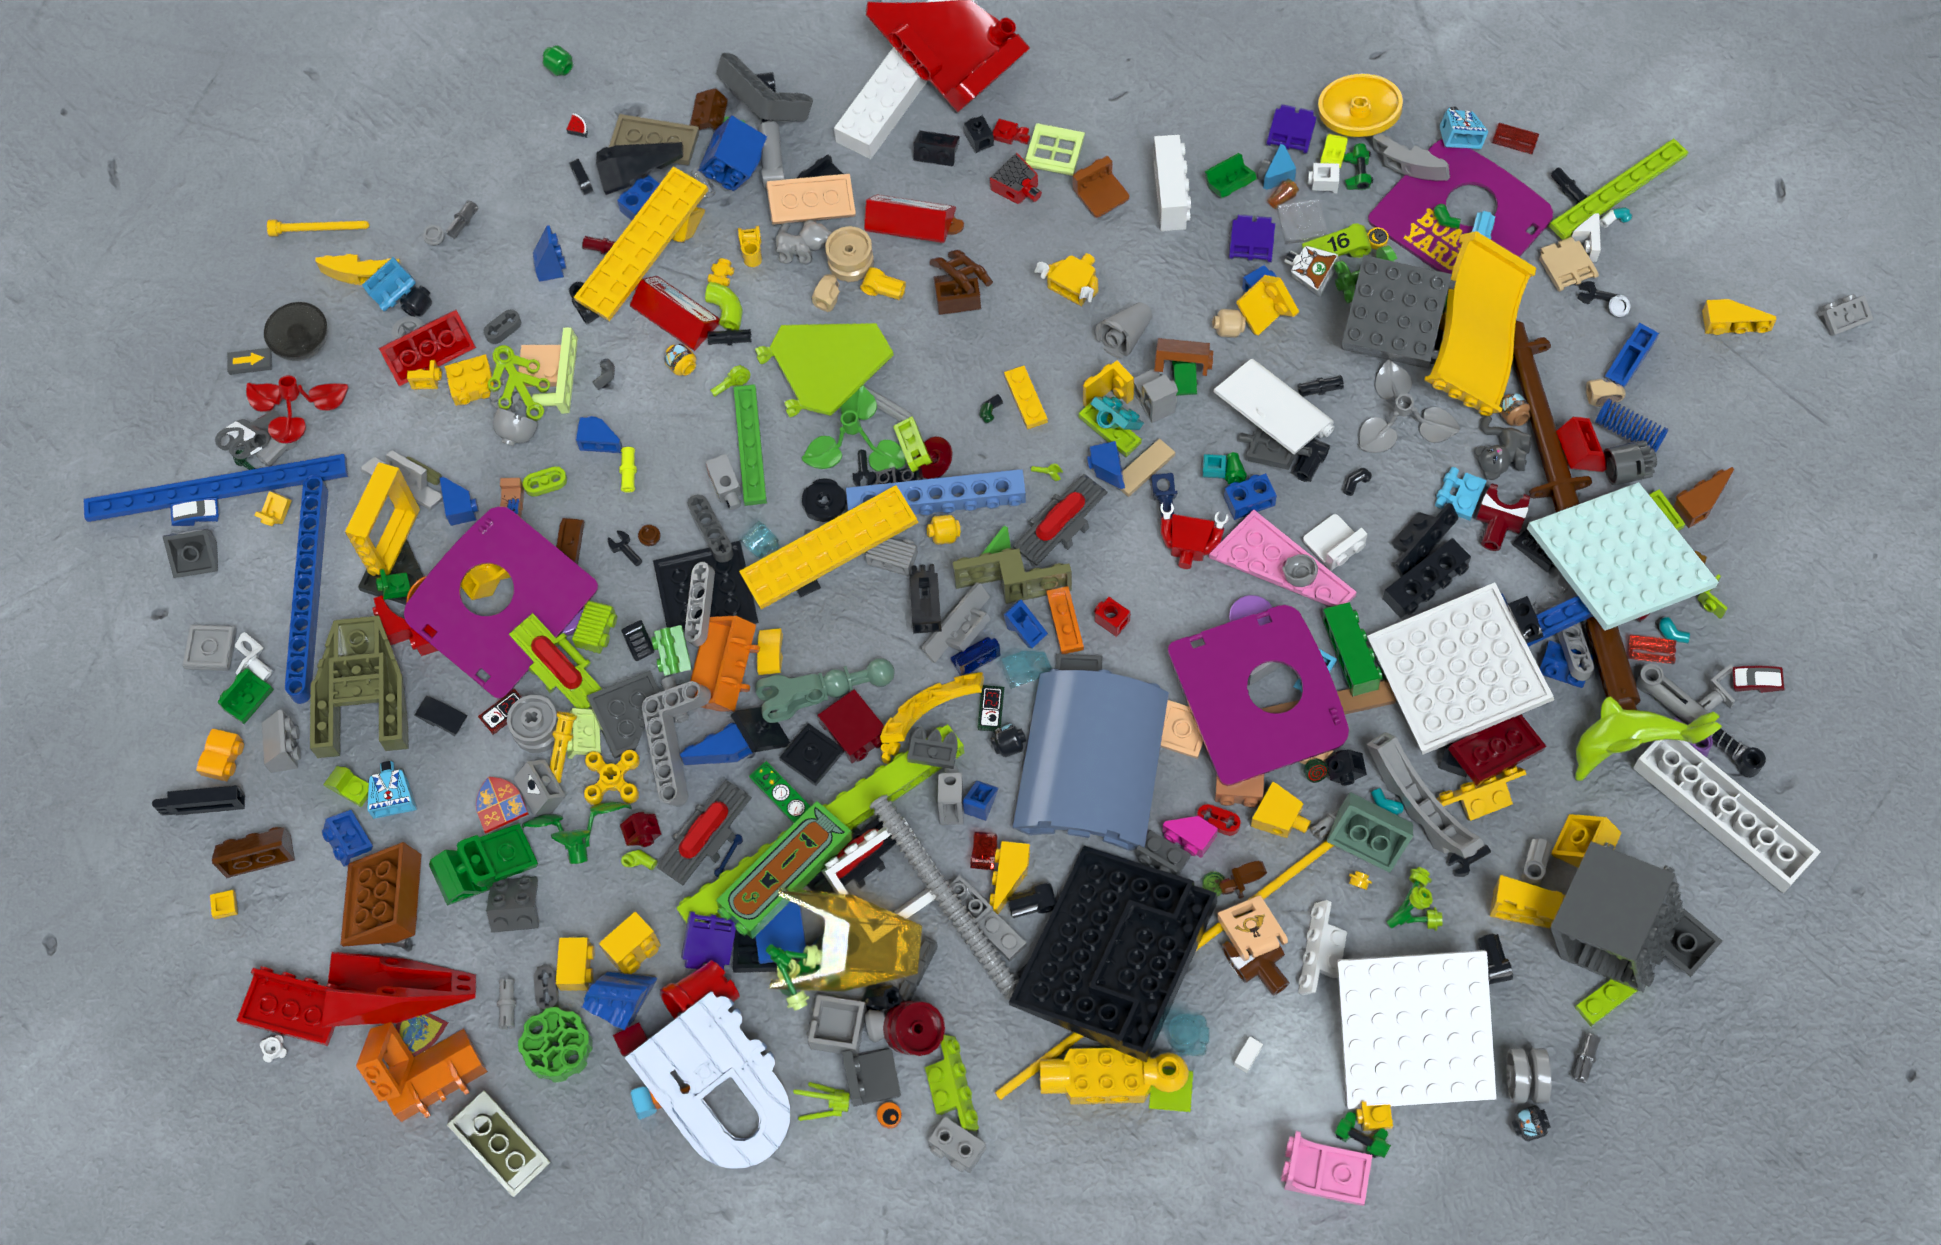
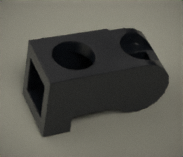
M1528 596L1508 603V608L1526 644L1543 638V632Z

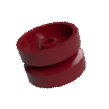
M920 1001L900 1002L899 1005L891 1008L885 1016L883 1025L884 1038L889 1047L897 1053L914 1056L928 1055L935 1051L943 1041L945 1033L944 1018L940 1011L932 1004Z

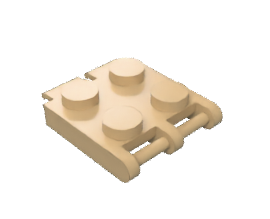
M1573 237L1559 241L1557 246L1554 243L1541 248L1539 260L1558 292L1563 291L1564 287L1572 284L1578 285L1585 279L1597 278L1599 276L1597 269L1580 241L1575 242Z

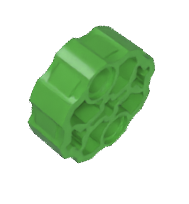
M558 1007L546 1008L543 1013L537 1016H531L526 1021L522 1037L518 1040V1049L525 1061V1065L536 1077L549 1079L552 1082H563L569 1076L579 1074L587 1066V1058L593 1050V1041L585 1027V1023L576 1013L560 1010ZM566 1023L576 1025L577 1030L571 1027L568 1028ZM543 1026L541 1033L533 1034L534 1028ZM554 1042L560 1044L558 1047L552 1046ZM572 1055H579L577 1062L573 1064L568 1063ZM534 1060L543 1062L545 1067L536 1065Z

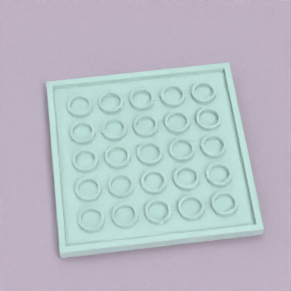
M1639 482L1532 521L1527 527L1528 531L1605 631L1716 588L1718 584L1717 579Z

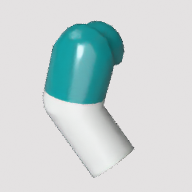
M1626 207L1612 209L1599 220V223L1603 228H1607L1619 218H1621L1623 223L1630 221L1632 214Z

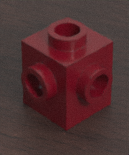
M638 812L632 814L620 824L627 846L648 847L654 844V841L662 835L655 814Z

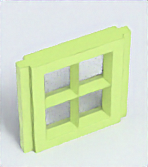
M1036 123L1025 161L1031 168L1073 176L1085 132Z

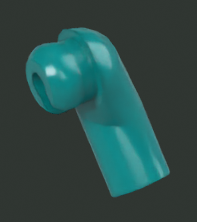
M1381 788L1371 792L1377 806L1396 815L1403 812V804L1386 799Z

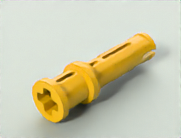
M568 712L556 713L558 720L556 730L552 734L555 741L549 768L558 783H561L568 742L573 739L574 720H577V715Z

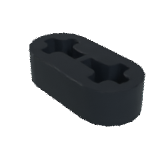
M579 158L569 162L572 173L583 195L593 192L590 180Z

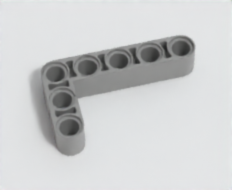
M693 681L651 695L642 703V712L658 795L662 802L676 807H681L687 802L688 791L673 717L702 707L711 698V692L706 686Z

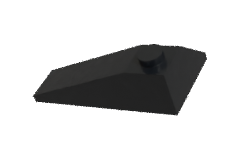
M682 142L632 144L602 148L597 152L596 166L605 195L631 186L630 181L640 176L642 179L646 178L648 173L656 167L662 169L683 158Z

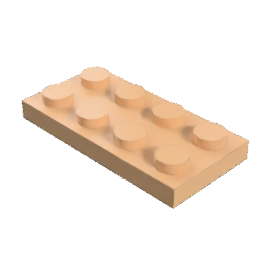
M850 174L766 182L772 224L855 217L856 215Z

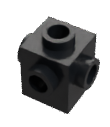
M1349 749L1340 750L1334 756L1326 759L1330 781L1347 786L1355 783L1354 780L1367 775L1363 753Z

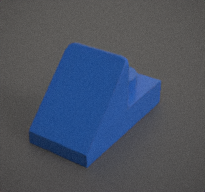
M1019 599L1004 613L1007 629L1016 631L1028 648L1036 646L1048 634L1022 599Z

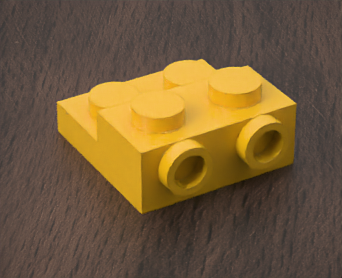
M486 354L445 366L451 396L456 406L466 405L471 401L490 397L491 391L488 389L487 384L489 379L492 378V372Z

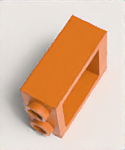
M390 1022L369 1030L356 1067L378 1101L382 1102L401 1096L414 1056L393 1023ZM382 1058L384 1059V1061H385L386 1064L388 1065L389 1070H388V1068L386 1067V1065L384 1064V1062L382 1061Z

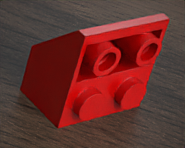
M1573 416L1556 431L1571 469L1598 472L1606 470L1605 456L1589 418Z

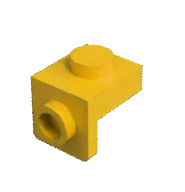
M269 491L262 512L256 511L254 516L261 518L260 522L269 526L283 524L292 500L276 492Z

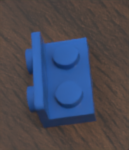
M1549 640L1540 666L1542 675L1583 688L1585 681L1577 680L1571 675L1561 644ZM1571 649L1574 654H1582L1579 650Z
M352 810L325 820L322 829L323 838L326 842L330 843L335 858L340 860L343 867L349 864L351 858L372 851L373 845Z

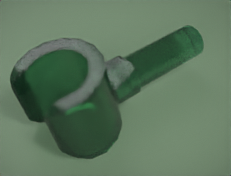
M238 449L235 454H241L243 451ZM233 457L237 466H244L248 470L255 469L246 461L248 457L244 459Z

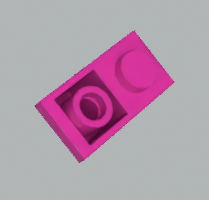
M1200 816L1165 821L1162 833L1168 841L1172 843L1177 842L1192 856L1197 855L1202 858L1216 839L1218 828Z

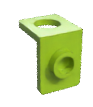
M1719 574L1715 577L1718 582L1721 578ZM1711 590L1700 593L1697 600L1702 603L1708 612L1714 613L1721 619L1728 608L1710 593Z

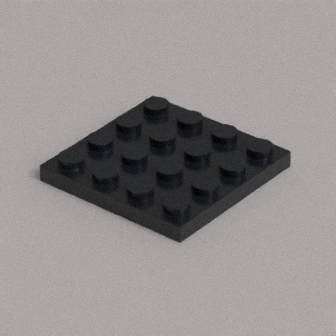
M741 541L731 542L734 555L728 562L716 561L709 548L653 560L667 628L682 625L685 632L691 574L694 566L699 562L707 563L715 571L710 617L738 616L753 624L759 623L753 595L739 572L746 568ZM722 545L718 546L719 550L724 553ZM701 589L698 592L697 598L703 596L705 589ZM702 609L696 612L695 619L701 616Z

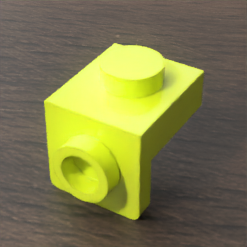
M1328 134L1320 163L1339 164V168H1341L1348 138Z

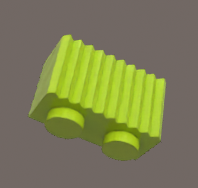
M589 600L583 609L582 616L572 637L575 647L601 654L603 647L606 648L609 644L610 635L608 633L610 628H614L617 623V615L613 606Z

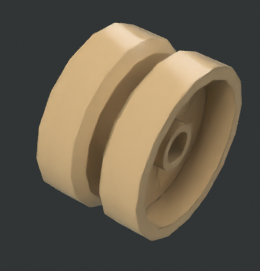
M848 226L835 230L828 237L825 247L828 267L832 275L846 282L863 279L868 269L874 265L872 243L868 234L860 228Z

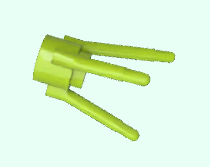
M809 1082L808 1086L830 1094L798 1089L793 1090V1093L797 1095L829 1100V1108H833L832 1111L799 1116V1121L830 1116L842 1117V1112H848L850 1092H844L841 1089H834L813 1082Z

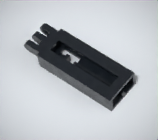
M930 564V571H926L925 565H921V571L917 570L916 565L912 566L910 593L913 634L942 631L938 573H935L934 564ZM919 588H922V596H924V599H920ZM928 588L930 589V598H926L928 596Z
M237 785L168 791L167 798L153 800L152 806L163 816L245 809V794Z

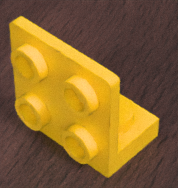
M1264 275L1236 302L1254 335H1259L1280 315L1294 317L1300 312L1282 279Z
M1118 360L1112 364H1107L1099 374L1089 377L1084 382L1083 405L1086 407L1095 397H1103L1111 390H1113L1118 399L1122 398L1128 404L1134 399V377Z

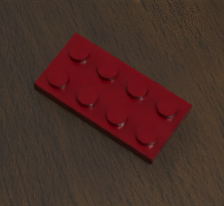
M1522 714L1471 734L1453 743L1448 750L1474 784L1478 786L1542 752L1547 746Z

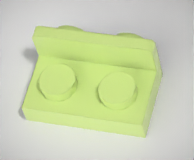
M572 708L569 713L577 715V720H574L573 739L568 742L567 758L573 759L576 754L587 755L592 751L601 753L600 727L592 710Z

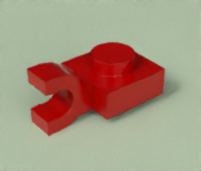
M998 119L993 130L994 140L1012 145L1013 140L1028 144L1030 140V135H1028L1029 128L1019 127L1018 123Z

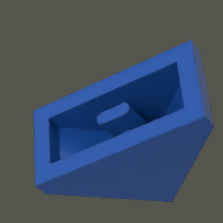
M976 781L963 800L964 814L986 821L999 788Z

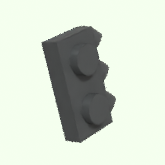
M922 727L917 728L911 737L907 761L954 769L958 749L955 733L951 731L942 742L939 730L935 729L926 740L924 729Z

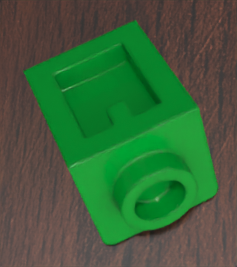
M380 569V578H376V586L378 591H382L383 599L406 597L410 591L407 573L386 575L385 570Z

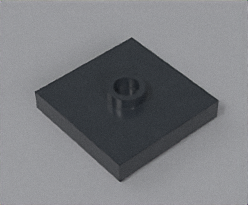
M762 707L737 710L731 715L752 753L785 748L790 744L779 722L769 723L763 718Z
M808 723L779 758L784 764L817 786L844 751L836 742Z

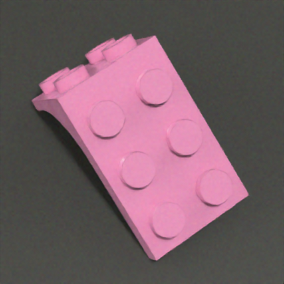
M1296 1131L1294 1137H1289L1285 1157L1290 1159L1285 1161L1281 1181L1286 1182L1284 1190L1360 1206L1365 1205L1372 1155L1313 1143L1302 1138L1300 1131Z

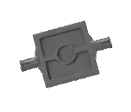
M1260 428L1254 435L1241 432L1239 436V442L1250 443V449L1246 456L1248 461L1289 470L1294 458L1298 454L1308 457L1312 454V448L1304 446L1294 455Z

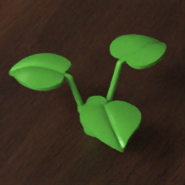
M863 385L841 406V422L843 427L840 428L838 443L836 444L835 439L830 436H820L810 443L802 460L813 468L828 469L834 467L842 459V452L838 448L842 445L845 432L850 435H855L859 432L869 447L874 451L869 456V463L876 472L892 467L900 469L905 465L906 458L902 448L896 442L882 440L876 448L864 433L860 420H867L875 414L877 402Z

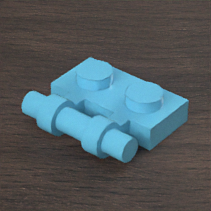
M1451 467L1449 473L1445 474L1442 489L1436 495L1437 501L1435 506L1442 509L1445 503H1451L1458 517L1470 521L1487 480L1465 473L1463 480L1457 477L1459 470ZM1452 487L1458 489L1456 496L1450 494Z

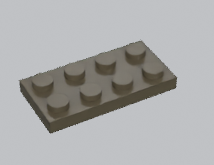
M619 114L609 147L615 145L682 142L683 158L673 163L690 165L700 130L697 126Z

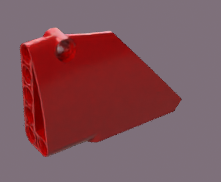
M972 0L910 3L867 2L866 16L923 80H929L957 113L1030 49L1022 37L1015 33L1016 25L1010 18L998 20Z

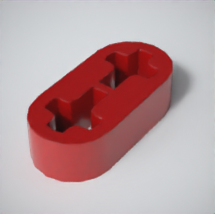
M1210 804L1202 805L1198 809L1197 816L1203 819L1204 815L1202 814L1211 812L1212 818H1209L1207 822L1218 828V833L1228 836L1238 833L1241 821L1237 814ZM1231 819L1235 826L1232 825L1231 828H1227L1225 822Z

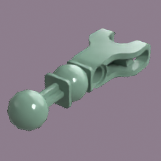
M877 658L870 662L866 670L850 674L847 666H844V671L832 669L824 676H822V673L796 678L773 675L760 679L756 683L755 691L759 699L766 701L762 705L763 718L769 723H775L790 719L801 708L819 704L824 700L828 701V696L840 698L848 691L851 692L854 685L870 682L877 687H884L894 679L895 669L890 661L884 658ZM767 687L772 688V689L765 690V691L763 690L764 688H767Z

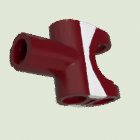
M1494 483L1490 485L1476 520L1488 524L1481 541V545L1490 551H1499L1507 530L1520 534L1528 511L1530 495L1524 494L1523 498L1516 504L1507 505L1498 498V485Z

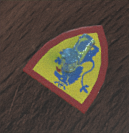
M428 1013L396 1023V1030L415 1057L436 1043L449 1022Z

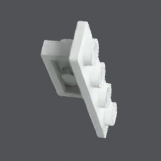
M1328 900L1315 903L1311 911L1312 918L1310 929L1307 933L1308 941L1306 952L1303 956V969L1299 978L1300 986L1298 993L1301 995L1316 992L1319 973L1332 978H1338L1337 960L1343 959L1347 931L1328 924L1331 901Z

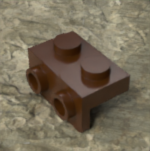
M717 88L697 93L690 125L699 127V130L711 127L715 131L724 121L728 103L727 97Z

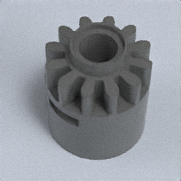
M1647 441L1632 442L1609 447L1604 450L1605 473L1613 486L1653 477V473H1655L1654 468L1657 466V457L1654 449L1650 448V445L1647 446Z

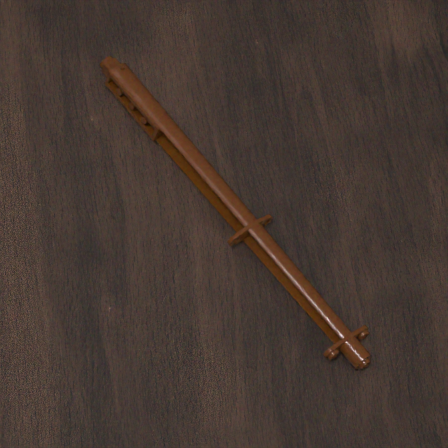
M1516 320L1513 360L1523 396L1530 406V421L1548 482L1547 484L1532 488L1529 491V495L1533 499L1552 497L1557 513L1579 505L1580 502L1576 491L1590 486L1592 479L1589 476L1572 478L1562 445L1556 433V425L1533 356L1549 350L1551 343L1545 337L1529 342L1524 323ZM1594 616L1586 619L1587 635L1606 698L1612 697L1623 710H1637L1636 705L1641 699L1618 626L1605 631Z

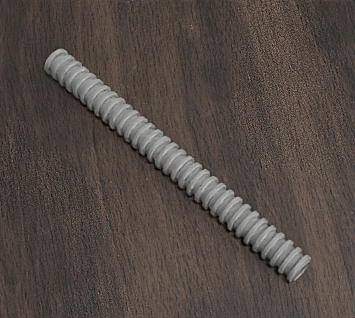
M882 795L870 804V809L875 810V815L878 814V820L884 823L882 826L884 828L887 827V833H891L892 840L895 839L897 841L895 843L896 846L899 845L901 847L900 851H904V857L909 858V864L914 865L913 870L919 872L917 874L918 877L921 876L923 878L921 881L927 884L926 888L931 889L930 894L936 896L935 901H939V906H943L945 909L943 912L948 913L949 916L947 918L949 920L952 919V925L957 926V932L960 931L962 933L961 937H965V943L971 946L969 949L971 951L974 950V956L979 957V963L982 962L984 964L982 967L988 970L987 974L993 977L991 980L996 981L997 988H1001L1000 993L1006 995L1004 997L1005 1000H1010L1019 980L1013 978L1015 975L1010 973V968L1004 965L1006 962L1001 961L1000 958L1002 956L996 954L997 949L992 948V942H988V937L983 935L984 931L979 930L978 927L980 925L978 923L975 924V918L970 917V911L967 912L965 910L967 907L961 904L962 900H958L956 897L958 894L953 893V887L948 886V880L945 881L943 879L945 876L939 873V868L936 869V863L931 862V856H927V851L921 848L923 845L917 842L919 839L917 837L914 838V832H910L909 825L906 826L904 824L906 821L900 818V813L897 814V808L892 807L891 804L893 802L887 800L888 795Z

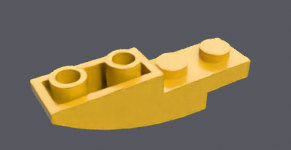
M353 254L315 257V261L323 274L338 281L355 285L365 283L391 259L360 261L358 255Z

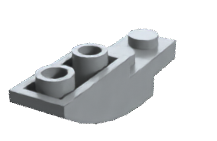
M1381 133L1372 137L1374 151L1383 156L1386 167L1404 175L1420 179L1448 180L1450 178L1449 164L1444 159L1433 156L1428 150L1421 149L1416 145L1409 150L1406 146L1399 145L1389 136H1384Z
M960 875L948 885L953 887V893L958 894L956 897L958 900H962L961 904L967 907L965 910L967 912L970 911V917L975 918V924L978 923L980 925L978 928L984 931L983 935L988 937L987 941L992 942V948H996L1009 962L1027 946V943L993 911V907Z

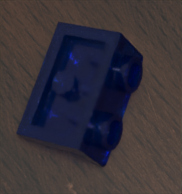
M987 637L968 647L964 652L961 651L952 656L951 662L960 676L967 675L1001 656L1000 644L996 638L991 640L990 637Z

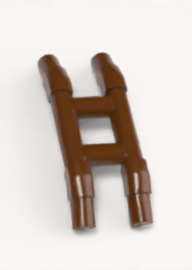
M961 250L950 251L948 257L953 260L948 262L941 257L930 260L931 266L944 270L959 283L967 294L974 292L973 286L966 277L969 274L974 273L986 287L993 283L985 268L975 263ZM963 264L966 266L959 270L955 269V267H958Z

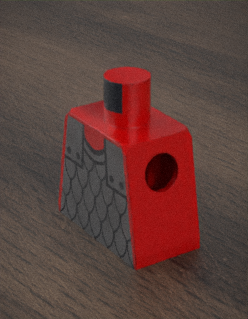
M1015 153L990 177V190L1016 204H1020L1026 197L1036 202L1042 195V192L1037 189V173L1018 153Z

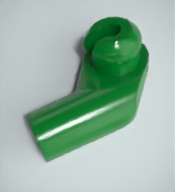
M1438 204L1434 208V216L1439 225L1459 229L1461 219L1450 217L1447 207L1444 204Z

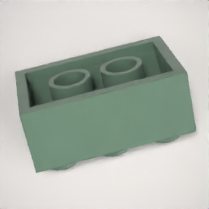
M1349 792L1338 810L1327 842L1390 873L1413 838V823Z

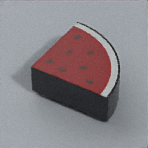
M573 113L566 129L567 133L587 138L588 129L585 120L580 115Z

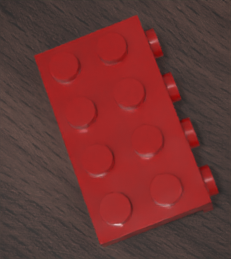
M263 966L260 969L252 968L251 974L253 979L236 1021L239 1024L328 1046L335 1026L322 1027L326 989L340 990L341 988L329 983L326 986L318 985V981L310 978H305L304 981L296 979L295 975L287 972L279 975L274 973V970Z

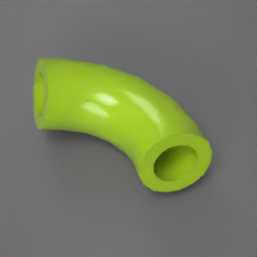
M709 282L705 292V301L720 307L722 313L719 324L725 329L739 330L743 309L738 296L729 287L716 282Z

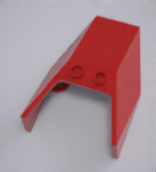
M331 952L328 983L339 986L341 989H326L322 1027L399 1023L475 999L476 974L405 958Z

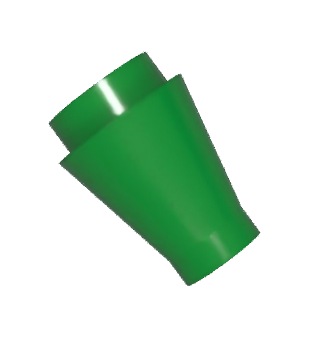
M1235 452L1229 453L1226 456L1225 480L1229 485L1234 482L1241 483L1246 481L1247 473L1239 458V454Z

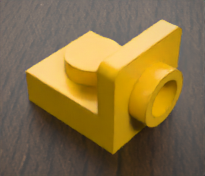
M430 360L429 371L422 369L408 371L407 379L412 390L438 389V381L442 379V370L438 368L435 360Z
M1362 1101L1360 1104L1361 1108L1356 1109L1357 1124H1362V1131L1393 1128L1390 1104L1367 1106V1101Z

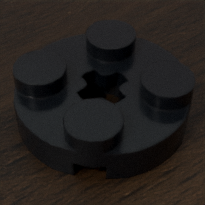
M832 479L815 480L808 488L806 487L803 491V509L809 519L819 522L831 521L842 515V512L845 510V491ZM823 496H826L827 500H830L826 504H821V502H818V500H822Z

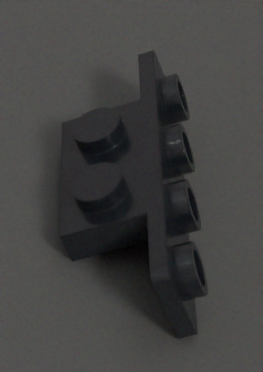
M1447 503L1436 517L1418 512L1391 542L1394 549L1405 552L1395 563L1400 577L1423 561L1459 519L1453 504Z

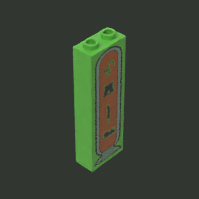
M816 801L716 900L719 908L717 910L718 913L725 920L730 918L736 924L734 927L743 936L747 934L753 939L825 867V864L852 840L851 830Z

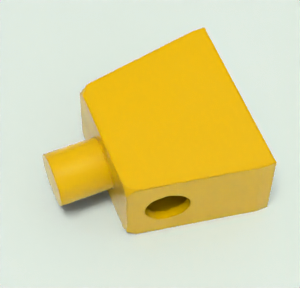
M1272 782L1252 818L1251 827L1288 838L1293 828L1306 833L1311 821L1300 816L1304 804L1277 783Z

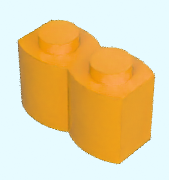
M212 728L207 737L205 748L199 758L196 771L201 776L227 782L230 776H233L235 773L236 758L243 752V739L238 734Z

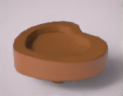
M954 216L947 235L960 233L964 229V222L956 219Z

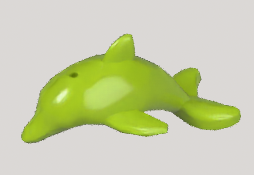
M1607 697L1601 706V719L1582 734L1577 744L1576 759L1578 767L1575 779L1583 781L1598 764L1610 755L1630 751L1642 743L1665 739L1681 740L1692 744L1698 743L1722 727L1718 722H1715L1720 716L1712 711L1686 725L1649 711L1623 710L1616 700L1612 697Z

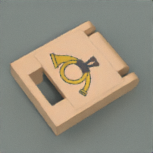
M1261 895L1218 912L1219 923L1243 961L1249 960V954L1246 950L1248 948L1252 957L1255 958L1279 948V941L1282 945L1288 943L1286 934ZM1252 910L1251 913H1248V914H1246V915H1244V916H1241V917H1239V918H1236V919L1234 918L1235 916H1238V915H1240V914H1243V913H1245V912H1247V911Z

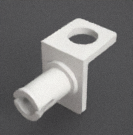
M243 632L237 640L235 647L246 658L242 660L236 674L238 675L248 668L265 681L271 676L273 670L258 659L263 647L247 633ZM243 641L250 643L252 651H248L244 647Z

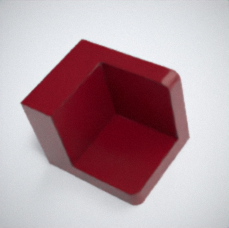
M639 1022L613 1035L623 1057L629 1055L648 1040Z

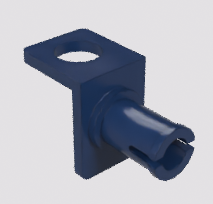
M1173 473L1152 475L1153 498L1160 502V506L1163 503V510L1169 512L1173 499L1178 495L1177 490H1175ZM1160 479L1169 481L1170 487L1167 491L1158 489L1157 482Z

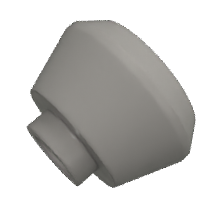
M870 1009L865 1013L866 1028L869 1039L876 1043L884 1038L883 1025L885 1013Z

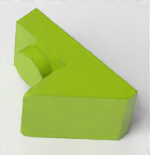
M336 766L323 784L326 788L359 807H362L368 799L369 783L355 776L349 768Z

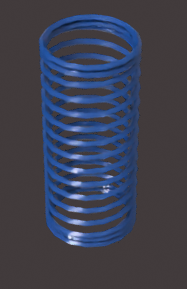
M1607 399L1603 407L1601 408L1595 420V423H1597L1599 426H1601L1604 423V428L1608 426V430L1612 429L1613 433L1617 431V435L1621 434L1622 437L1626 435V440L1631 437V442H1633L1634 440L1635 442H1637V440L1642 441L1652 423V420H1650L1648 426L1646 427L1640 438L1639 435L1648 418L1644 420L1642 426L1638 430L1637 434L1634 436L1643 418L1642 415L1638 423L1630 433L1632 426L1639 415V413H1637L1632 423L1625 432V429L1631 417L1634 414V411H1632L1628 420L1620 430L1630 409H1627L1624 417L1616 427L1618 420L1625 409V406H1623L1618 417L1612 424V421L1621 406V404H1619L1614 414L1607 423V420L1613 408L1616 405V402H1614L1610 411L1606 415L1612 403V399ZM1657 422L1654 423L1652 429L1650 430L1649 434L1644 440L1647 441V443L1655 426L1657 425ZM1659 425L1647 446L1650 445V448L1654 449L1655 453L1668 432V428L1664 427L1653 444L1661 425Z

